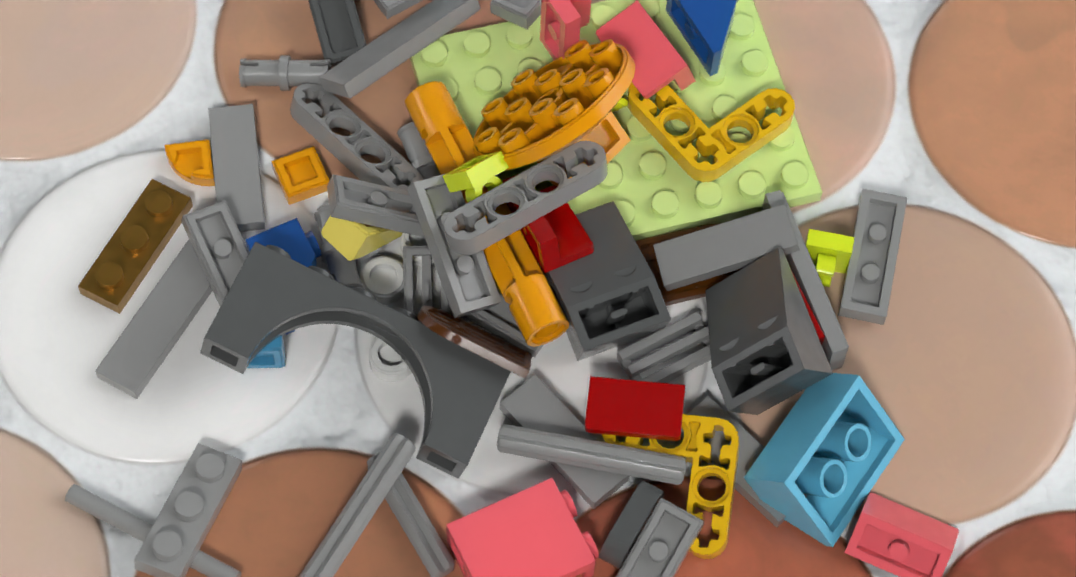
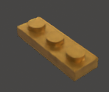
M151 179L78 285L80 294L120 314L182 223V216L188 214L193 207L191 198Z

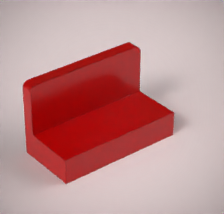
M517 175L502 180V182L504 183ZM552 185L539 192H550L556 189L557 186ZM507 203L512 213L518 210L519 206L517 204ZM568 203L521 228L529 247L544 273L594 252L593 242Z
M590 376L585 431L595 434L678 441L681 438L685 385Z

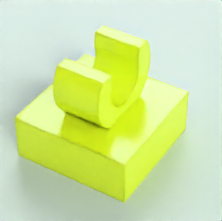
M502 151L477 156L442 177L450 193L466 190V200L470 202L483 195V186L490 191L503 184L496 175L508 169L509 166L503 159Z
M809 229L805 245L822 285L830 287L834 272L846 273L852 255L854 237Z

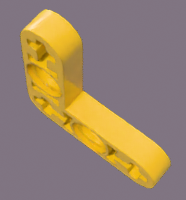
M632 82L628 88L627 96L628 108L635 118L690 177L700 182H711L718 179L790 127L795 111V103L790 94L781 89L771 88L762 91L708 128L668 84L655 93V104L649 98L641 101L639 99L640 92ZM768 106L772 110L781 108V116L774 112L764 118L766 107ZM658 108L661 112L656 117V112ZM761 119H763L762 127L758 122ZM670 120H680L688 126L689 131L684 135L674 136L666 132L664 125ZM734 127H743L751 133L752 139L746 143H737L729 138L727 132ZM697 138L696 147H694L692 143ZM698 152L703 157L714 156L713 164L706 160L698 163Z
M683 414L681 428L684 432L683 441L679 446L670 449L662 447L657 442V439H649L650 445L642 446L643 438L626 436L625 442H618L616 435L602 434L606 443L682 456L686 459V462H691L692 469L686 511L703 521V512L694 514L696 507L708 512L722 510L724 512L722 517L712 514L713 533L720 535L719 539L710 540L709 546L703 548L700 546L699 539L696 538L689 551L701 559H713L726 549L740 450L739 435L733 424L721 418ZM715 431H723L725 440L731 441L730 445H723L721 447L719 459L721 465L729 464L728 470L716 465L700 467L701 461L710 464L712 462L711 444L706 443L705 439L714 438ZM708 476L719 477L726 485L724 495L716 501L705 500L698 493L700 482Z

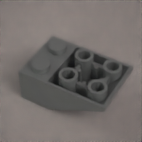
M614 201L576 214L577 219L593 242L594 252L544 273L569 321V328L566 330L577 361L664 329L671 320L656 279Z
M778 247L706 290L711 366L729 412L759 415L833 374L782 248Z

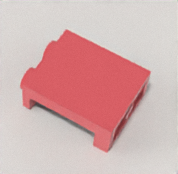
M553 478L446 524L447 543L464 577H575L579 574L582 577L594 576L595 559L599 558L597 547L588 531L581 533L574 520V517L577 516V510L567 490L560 492Z

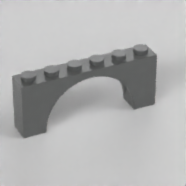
M255 242L204 337L200 354L244 374L251 361L265 346L281 335L295 329L317 324H339L368 332L384 341L401 356L413 373L419 386L424 407V430L416 459L459 479L474 453L511 371L436 334L419 322L417 316L403 308L392 309L376 301L375 296L363 288H349L335 281L329 272L320 267H306L292 260L286 251L277 246H263Z

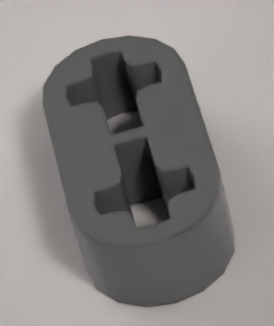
M644 480L640 482L607 536L599 554L600 559L621 569L659 500L663 498L664 491Z

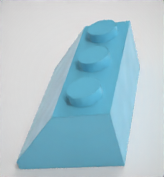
M833 373L805 389L746 473L744 479L760 500L785 515L784 520L825 546L833 547L905 439L860 375Z

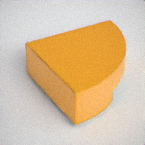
M209 139L164 145L168 162L178 176L195 185L215 186Z

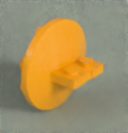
M612 39L592 45L587 40H581L567 49L564 59L559 57L535 72L533 69H527L518 74L511 82L512 90L503 98L500 97L492 100L482 109L481 114L484 119L474 136L473 152L475 156L502 151L503 159L509 166L506 170H510L535 162L540 163L580 141H592L603 147L608 164L631 141L611 111L628 89L635 74V62L627 49L621 44L614 43ZM550 180L552 185H556L558 187L559 184L557 182Z

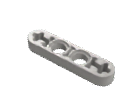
M305 83L295 89L290 107L291 116L361 181L408 191L407 187L413 182L423 180V176L414 166L334 94L324 91L321 85L315 83ZM331 128H343L352 135L341 136L332 132ZM361 155H373L382 162L378 164L370 163L363 160Z
M592 141L575 143L454 210L447 216L444 223L447 243L450 249L461 255L478 253L599 185L607 176V160L603 147ZM546 180L555 181L559 184L556 189L550 192H539L534 189L537 184ZM512 202L519 206L518 210L509 215H501L495 212V209L503 203ZM465 228H466L469 232H472V233H469V234H468L466 231H464V230H462V229H465Z

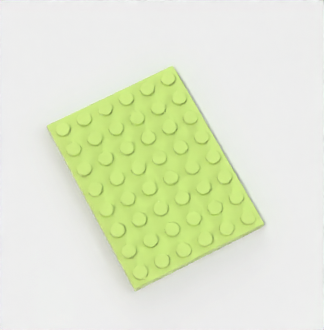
M607 0L592 3L590 22L580 28L579 41L587 40L590 45L601 43L596 35V31L637 0ZM638 0L686 62L696 80L683 91L680 90L674 81H671L668 85L708 128L764 90L777 88L786 91L753 0H738L736 3L733 24L718 73L709 76L666 12L667 0ZM541 15L528 29L507 21L441 36L410 58L417 86L419 87L433 81L443 82L474 139L475 133L484 119L481 111L489 102L496 98H503L512 90L511 82L521 72L527 69H533L535 72L554 61L540 41ZM628 89L622 96V98H625L626 100L628 96ZM640 94L639 99L642 101L645 98ZM656 94L652 95L649 98L654 104ZM626 106L617 111H612V113L631 141L607 164V176L604 181L567 203L576 215L614 201L636 241L701 225L724 223L762 211L765 194L778 190L784 193L789 207L817 202L821 199L822 189L795 115H793L790 127L718 179L711 182H700L694 180L682 169ZM767 106L764 118L774 112L781 116L782 109L772 110ZM658 108L656 112V117L661 112ZM761 119L760 121H758L761 127H762L763 119ZM670 120L664 125L666 132L674 136H681L689 131L688 126L680 120ZM734 127L727 132L729 138L737 143H746L752 139L751 133L743 127ZM697 138L692 143L694 147H696ZM698 152V163L706 160L713 164L714 156L703 157ZM535 162L526 166L504 170L496 176L502 181L520 174L538 163ZM550 180L542 181L534 189L540 191L552 186Z

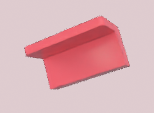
M542 0L540 41L553 60L559 57L564 59L567 49L579 42L580 28L590 22L591 0Z
M638 0L596 31V35L601 42L612 39L614 43L621 44L627 49L635 62V74L632 83L643 98H650L671 81H674L681 91L696 81L686 62Z
M869 493L844 553L899 577H942L954 550L959 530L875 493Z

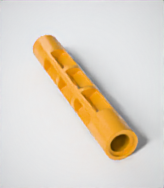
M433 81L425 83L414 89L407 96L405 106L421 138L425 140V146L440 175L446 174L476 157L473 152L474 139L443 82ZM483 186L482 194L488 192V189ZM461 190L465 203L467 204L468 202L465 196L466 190ZM507 203L500 204L495 209V212L501 215L512 213ZM521 229L485 248L483 252L493 279L505 302L510 304L509 310L527 345L531 347L545 345L565 333L569 328V321Z

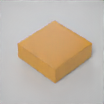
M314 146L272 161L274 173L289 205L328 191L329 178Z

